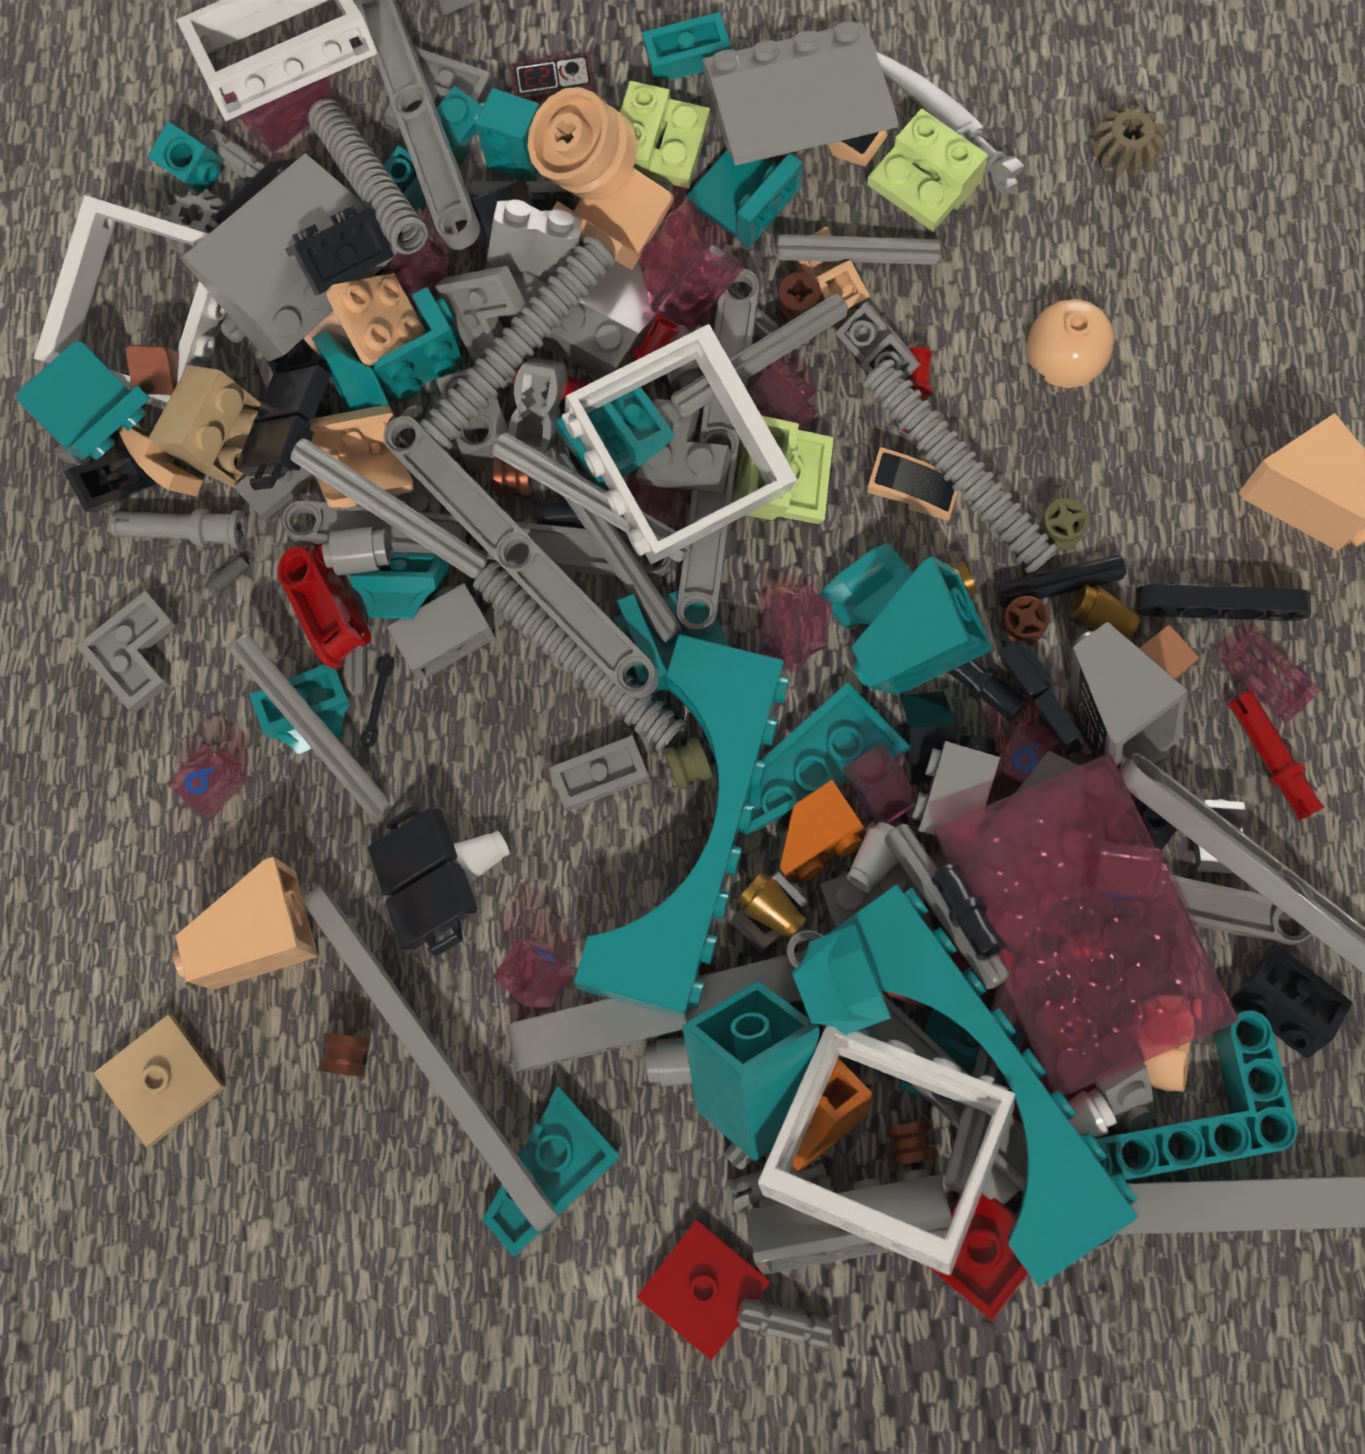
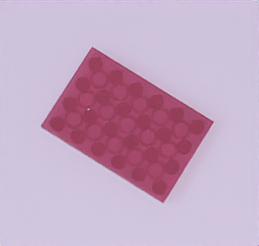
M1110 753L934 829V834L948 864H957L974 895L983 898L987 905L985 913L1000 938L1006 944L1005 948H1001L1002 952L998 954L1009 971V976L1003 982V985L1038 1062L1046 1071L1045 1077L1053 1093L1059 1090L1065 1096L1239 1021ZM1103 894H1114V895H1110V896H1113V897H1108V896H1104ZM1126 896V897H1130V898H1114V897Z

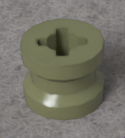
M1070 498L1058 499L1052 502L1046 509L1039 525V533L1041 535L1046 533L1049 536L1046 541L1050 545L1056 544L1058 546L1057 550H1068L1080 541L1083 533L1086 531L1089 522L1088 513L1084 506L1076 500ZM1059 526L1060 528L1065 529L1066 533L1060 531L1058 528L1055 529V527Z
M697 736L689 738L686 744L679 748L669 746L663 749L667 764L679 791L687 788L690 781L699 778L705 781L713 778L707 758Z

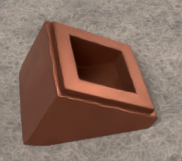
M126 345V358L132 389L138 386L145 394L171 396L177 386L179 353L165 346Z

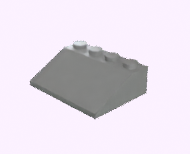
M842 22L832 29L820 32L804 31L795 35L794 38L777 42L765 40L751 48L738 51L722 50L712 57L702 59L709 107L734 166L898 127V118L874 42L862 22Z
M305 153L180 259L270 362L285 355L333 311L326 292L315 296L295 256H288L285 248L295 244L292 235L316 224L320 232L334 225L330 216L352 205L357 213L367 208L363 202ZM387 240L395 257L398 254V252L392 247L391 243ZM394 257L345 282L374 276Z
M583 241L580 244L581 247L585 245ZM615 261L616 263L612 268H605L607 273L603 278H596L598 283L594 288H587L588 295L585 298H578L579 305L576 308L570 307V315L567 318L561 317V325L558 328L553 327L551 329L552 335L550 338L544 337L542 339V347L602 378L634 361V348L640 347L656 316L666 318L684 290V285L638 261L632 270ZM488 263L484 270L498 267ZM510 271L526 303L524 307L529 308L531 306L529 300L532 297L538 298L540 296L538 290L541 287H548V279L534 275L529 271ZM519 311L517 314L500 316L498 319L501 325L511 328L513 326L511 320L514 317L520 318L522 315Z

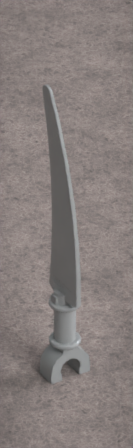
M877 52L883 74L907 93L923 110L988 154L985 169L991 173L994 185L1003 195L1017 188L1018 181L1013 177L1023 171V163L1014 156L1006 157L1004 152H997L983 138L984 133L982 130L984 126L951 96L918 73Z

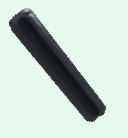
M1116 554L1003 581L996 588L997 597L1000 605L1007 607L1014 599L1021 596L1043 599L1080 590L1084 585L1093 587L1122 580L1127 574L1126 565L1123 557Z

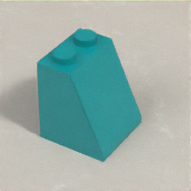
M934 557L924 560L852 646L857 658L853 662V666L861 683L865 686L868 685L870 689L894 695L907 692L993 650L959 570Z
M759 981L682 1025L697 1111L753 1161H756L773 1149L815 1053L820 1034L818 1025L812 1024L809 1018Z

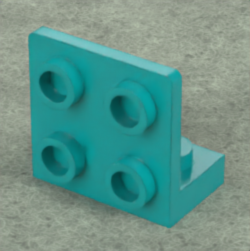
M727 149L689 192L687 203L750 248L800 191L803 162L789 153L779 165L777 163L771 164L766 159H761L734 166Z

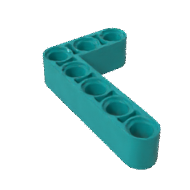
M1243 1011L1221 1018L1214 1029L1215 1045L1232 1112L1094 1138L1107 1155V1158L1100 1163L1111 1179L1121 1174L1124 1180L1277 1152L1289 1148L1293 1144L1297 1135V1124L1273 1030L1269 1021L1262 1014L1256 1011ZM1239 1022L1248 1029L1249 1041L1247 1045H1243L1236 1035V1028ZM1251 1070H1254L1261 1079V1088L1258 1093H1255L1248 1083V1075ZM1264 1117L1271 1122L1273 1127V1135L1269 1141L1260 1132V1124ZM1219 1125L1226 1130L1228 1135V1143L1224 1150H1221L1214 1140V1133ZM1173 1133L1183 1143V1152L1178 1159L1174 1158L1168 1149V1141ZM1127 1142L1132 1143L1138 1152L1137 1162L1132 1168L1128 1167L1122 1159V1149Z

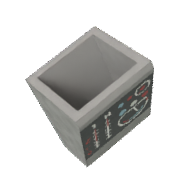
M1106 622L1094 632L1088 631L1081 635L1073 646L1069 698L1088 746L1093 752L1092 756L1101 778L1116 789L1122 785L1116 775V771L1133 753L1143 755L1152 762L1180 740L1188 691L1110 623Z

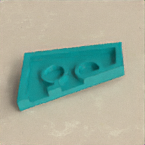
M557 1086L549 1100L550 1103L539 1123L533 1128L528 1137L529 1141L519 1158L560 1216L622 1157L562 1088ZM501 1185L482 1219L513 1257H517L555 1221L553 1220L538 1232L521 1212L503 1185Z

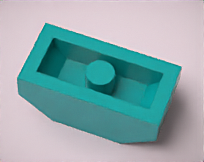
M720 12L642 32V41L653 77L666 80H675L704 72L702 59L712 57L722 50H731V44Z
M328 330L312 337L327 371L331 373L330 377L339 396L349 412L388 405L386 396L373 369L361 362L349 338Z
M885 543L870 550L839 573L819 593V599L845 631L855 624L870 625L913 573L891 545Z
M391 552L390 565H382L378 571L350 574L349 577L352 587L361 595L370 618L413 619L426 597L437 588L449 569V564L434 553Z
M324 664L287 679L336 738L343 737L344 715L350 702L343 687L339 671ZM263 690L249 694L262 732L267 738L279 739L298 754L312 749Z
M856 925L809 942L807 955L792 974L812 1024L835 1027L841 1033L847 1035L892 1018Z

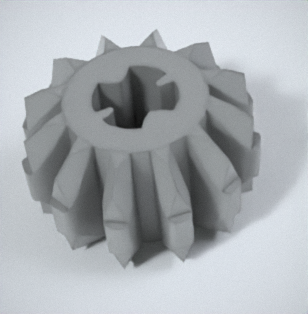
M190 187L186 197L182 198L174 193L175 204L163 205V213L165 215L163 220L209 234L219 226L215 221V214L226 204L220 198H215L208 189L198 195L197 191ZM165 238L170 249L175 252L178 251L181 257L194 247L174 239Z

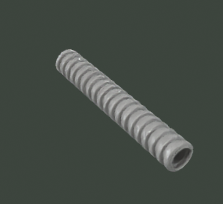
M330 98L315 102L308 113V121L311 128L319 137L354 191L358 194L364 206L371 208L387 240L398 253L413 254L419 251L425 245L428 238L426 225L416 214V211L402 194L400 188L397 187L395 181L392 180V177L351 122V119L347 116L341 105L336 100Z
M586 236L583 240L585 245L583 247L577 246L574 250L576 255L574 257L568 256L565 260L567 264L565 268L559 266L556 270L558 274L556 278L551 276L547 280L548 287H541L538 290L540 296L538 298L532 297L529 300L531 306L529 308L523 307L520 310L522 316L520 318L514 317L511 320L513 326L511 328L505 327L502 330L504 336L501 339L496 337L493 340L495 346L492 349L487 347L484 350L486 356L483 359L477 358L475 360L477 366L474 369H467V377L465 379H458L456 390L450 388L447 400L442 398L438 402L440 405L439 409H432L429 412L431 418L428 421L423 419L420 422L422 429L442 448L451 449L453 446L451 441L454 437L459 439L462 436L460 432L462 428L468 429L471 426L470 419L472 417L477 419L480 416L479 409L481 407L486 409L489 406L487 400L490 397L495 399L498 396L496 390L499 387L504 389L507 386L505 380L508 377L513 379L516 376L515 369L517 367L520 368L525 363L524 359L526 357H533V349L535 347H542V339L544 337L550 338L552 335L551 329L553 327L558 328L561 325V317L567 318L571 313L570 307L576 308L579 305L578 298H585L588 295L587 288H594L597 285L596 278H603L606 275L605 268H612L616 262L613 254L601 241L595 237Z
M890 359L880 363L866 376L862 387L865 390L871 389L873 391L871 397L874 400L880 399L882 401L880 407L883 410H890L889 417L892 420L898 419L900 430L906 429L909 432L908 439L910 441L915 439L918 442L916 448L919 451L924 449L927 452L925 458L928 461L933 459L936 462L934 468L937 471L941 469L944 471L945 475L943 478L954 483L952 486L955 492L960 490L963 493L961 499L964 502L969 500L973 504L970 509L973 512L978 510L982 514L979 519L982 522L986 520L989 522L990 526L988 529L991 532L997 531L1000 535L997 538L999 542L1005 541L1009 545L1006 550L1009 553L1014 551L1018 555L1015 560L1018 563L1023 561L1027 565L1024 569L1027 573L1031 571L1034 573L1057 553L1058 546L1056 544L1050 545L1046 541L1049 536L1046 533L1041 535L1037 531L1040 526L1037 523L1033 525L1030 523L1029 519L1031 516L1028 513L1022 514L1019 510L1022 507L1020 503L1014 504L1010 500L1013 497L1010 492L1005 494L1001 490L1004 485L1001 482L996 484L992 480L995 475L992 472L986 473L983 470L985 464L982 461L979 463L975 461L976 454L973 451L967 452L965 441L959 442L956 439L958 433L956 431L950 432L947 429L949 423L947 421L941 422L938 419L940 413L937 410L932 412L929 409L931 403L928 400L924 402L921 400L922 393L919 390L913 391L911 380L905 381L902 378L904 376L903 371H896L893 368L895 362Z
M498 562L486 565L480 575L474 579L472 591L476 595L482 594V600L486 604L492 603L494 611H502V617L506 621L512 620V626L515 629L522 628V634L526 638L533 637L532 643L536 647L542 645L543 653L546 655L552 654V660L556 664L563 663V670L567 673L573 672V678L577 682L583 680V687L586 690L593 689L594 697L597 699L604 698L603 704L607 708L613 706L615 708L614 714L618 717L623 715L625 717L624 722L628 726L634 724L635 732L639 735L644 733L646 735L645 740L649 744L655 742V748L658 752H663L664 748L672 746L679 739L685 729L686 723L684 720L674 719L675 713L672 710L665 711L663 702L653 701V694L644 698H634L623 692L515 579L512 580V576L506 570L502 571V566ZM630 674L626 675L625 679L629 687L639 688L643 686L640 683L633 684L634 678Z

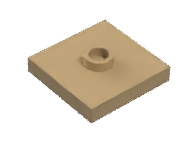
M170 1014L162 1018L93 1073L145 1147H152L226 1088L176 1018Z

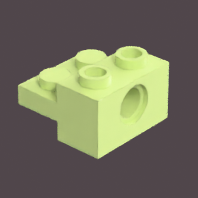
M630 81L620 113L634 127L638 142L636 161L633 168L652 181H660L689 189L710 121V108L670 99V89ZM661 137H663L660 149H658Z
M921 108L897 135L894 148L868 176L867 185L928 229L934 231L952 209L955 208L957 210L981 183L988 154Z
M762 416L798 480L789 493L747 514V516L774 520L779 516L820 524L825 520L834 437L798 430V423ZM741 439L733 502L766 485Z

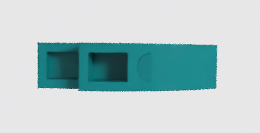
M454 85L437 107V111L459 167L469 155L465 147L477 132V128L474 126V117L479 103ZM398 145L383 167L392 177V180L395 181L397 187L400 188L412 208L417 212L426 202L408 149L406 148L405 150Z

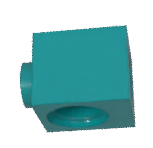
M169 121L147 155L149 159L200 193L208 189L217 180L220 167L225 161L214 151ZM193 155L192 161L186 166L187 159Z

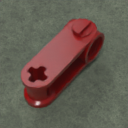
M311 544L306 549L298 546L287 550L278 564L277 575L279 582L282 584L317 657L328 667L338 670L345 664V657L358 646L365 647L371 642V633L342 575L337 576L333 567H326L322 545Z

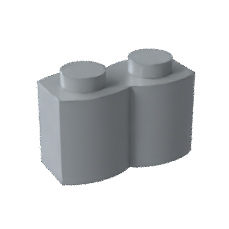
M521 200L497 201L487 262L495 267L508 266L510 271H529L545 279H549L551 276L556 278L558 275L556 270L559 266L565 268L567 257H574L576 255L574 250L578 246L582 220L561 209L539 211Z
M534 357L520 367L514 383V397L518 408L511 417L508 434L543 454L553 447L559 437L555 420L561 418L558 405L562 401L567 388V370L564 362Z

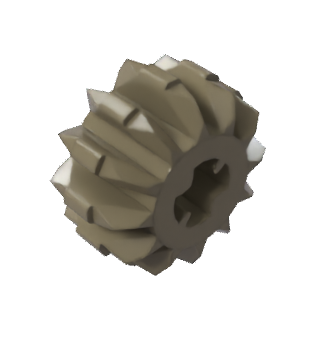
M1124 102L1118 107L1117 112L1108 109L1107 113L1103 115L1102 121L1096 126L1093 134V141L1095 142L1093 156L1102 158V170L1113 165L1116 167V177H1119L1124 169H1127L1131 176L1135 178L1140 174L1141 169L1149 171L1155 165L1158 156L1162 154L1165 147V139H1163L1165 124L1155 123L1157 119L1156 111L1149 114L1143 113L1141 103L1134 110H1130Z

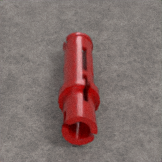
M1250 690L1239 695L1238 700H1231L1227 706L1234 713L1272 776L1269 779L1273 788L1279 787L1295 813L1297 821H1302L1312 816L1314 812L1317 813L1324 809L1325 806L1323 803L1321 804L1303 775V772L1306 771L1302 762H1295L1255 697L1254 691Z

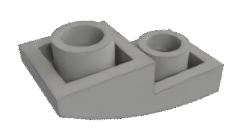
M864 303L835 333L861 361L860 365L868 374L883 361L891 359L895 362L893 368L896 371L902 370L904 373L902 378L906 380L921 365L899 336L869 303Z

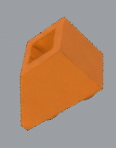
M833 780L794 804L780 864L783 874L793 882L799 880L807 882L815 878L824 870V863L836 855L845 857L857 850L863 842L861 839L867 833Z
M840 1059L837 1060L791 1166L797 1174L868 1115L872 1092Z

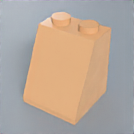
M1335 413L1264 459L1238 492L1245 501L1337 551L1351 542L1356 548L1365 543V449Z
M274 857L263 860L175 936L178 950L173 952L178 974L182 978L185 977L186 982L214 990L318 957L306 908L302 901L303 897L296 871Z

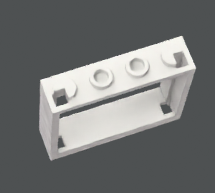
M220 0L176 20L224 120L228 121L378 54L365 20L354 1L334 0L343 16L215 72L207 56L208 53L328 0ZM206 35L209 43L202 45L199 38ZM358 37L362 45L353 49L349 40ZM234 91L238 100L227 105L223 96Z
M84 195L34 359L49 364L69 345L79 340L115 221L193 246L198 244L208 234ZM200 281L198 282L177 349L179 353L177 384L187 365L204 367L205 362L210 360L215 348L213 337L218 321H221L226 314V311ZM110 370L129 391L132 389L130 376ZM146 394L149 398L168 403L171 397L169 395Z
M709 324L566 395V413L562 414L563 422L572 438L580 437L587 449V452L584 453V459L595 478L602 476L609 489L605 495L611 509L617 517L624 515L631 528L627 534L634 550L639 556L645 554L650 564L669 556L789 493L798 480ZM695 359L766 485L658 541L587 413Z
M826 1025L759 1178L758 1184L761 1192L768 1198L950 1276L1013 1113L1015 1093L1008 1091V1088L994 1083V1078L981 1076L980 1079H976L961 1073V1068L949 1060L936 1057L933 1061L915 1055L913 1048L900 1041L890 1039L887 1043L869 1037V1032L864 1028L844 1035L837 1028ZM839 1055L993 1115L945 1240L789 1174Z

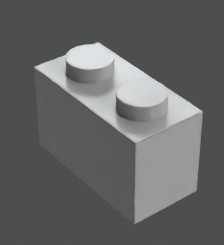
M464 583L456 588L455 586H449L437 592L432 598L433 601L419 608L413 619H394V623L387 626L389 633L419 682L495 639L490 626Z
M947 741L943 742L941 750L933 748L925 771L926 775L933 777L928 794L919 792L912 814V819L919 821L917 830L973 847L1000 757Z

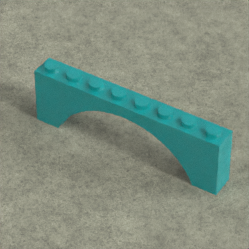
M678 635L666 675L668 690L682 701L694 715L707 737L715 758L719 777V793L713 828L698 862L688 877L661 905L626 926L587 937L574 980L578 990L687 1020L690 1008L698 1010L705 982L698 980L703 962L711 964L718 939L717 936L710 934L715 917L724 918L730 897V892L723 890L728 873L736 875L741 859L742 848L735 845L740 829L748 831L755 805L748 803L752 786L760 788L767 762L760 760L764 744L772 746L777 730L778 719L771 717L775 703L784 704L790 678L783 676V660Z
M896 884L827 935L856 925L881 991L914 999L951 1018L984 1047L1003 1073L1012 1092L1015 1093V1099L1023 1120L1027 1145V1174L1023 1198L1016 1219L1007 1235V1240L1015 1255L1037 1286L1040 1287L1139 1218L1131 1206L1139 1199L1121 1174L1111 1179L1100 1163L1107 1158L1105 1152L1090 1132L1082 1137L1079 1135L1069 1121L1077 1115L1059 1090L1050 1095L1039 1079L1046 1074V1071L1029 1048L1023 1053L1018 1051L1009 1038L1016 1033V1030L1000 1008L991 1013L979 996L987 990L970 967L963 972L957 967L950 957L957 952V949L941 927L932 932L921 916L927 913L928 909L915 891L910 888L903 892ZM808 948L802 952L804 956L807 955Z

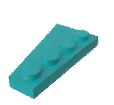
M847 682L761 759L767 762L760 788L752 786L748 803L755 805L748 831L741 829L740 831L746 837L792 813L794 804L829 781L833 780L839 788L908 751L909 745Z

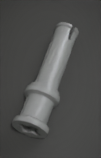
M199 508L193 511L192 514H175L116 509L111 516L114 519H120V521H111V531L114 537L191 540L192 544L198 547H207L209 543L230 544L233 549H242L245 546L248 531L247 518L241 510H234L231 514L210 513L208 509Z

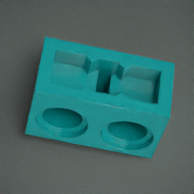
M492 88L486 102L479 104L474 117V126L478 131L481 142L480 147L484 153L488 169L518 180H535L539 171L531 163L527 145L530 125L537 110L540 108L538 103Z

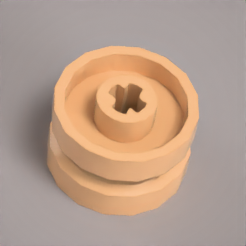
M581 87L563 89L550 96L537 110L529 128L527 147L531 163L541 175L559 184L561 188L574 196L584 200L602 199L617 191L629 177L636 161L638 142L634 127L623 114L609 106L594 92Z

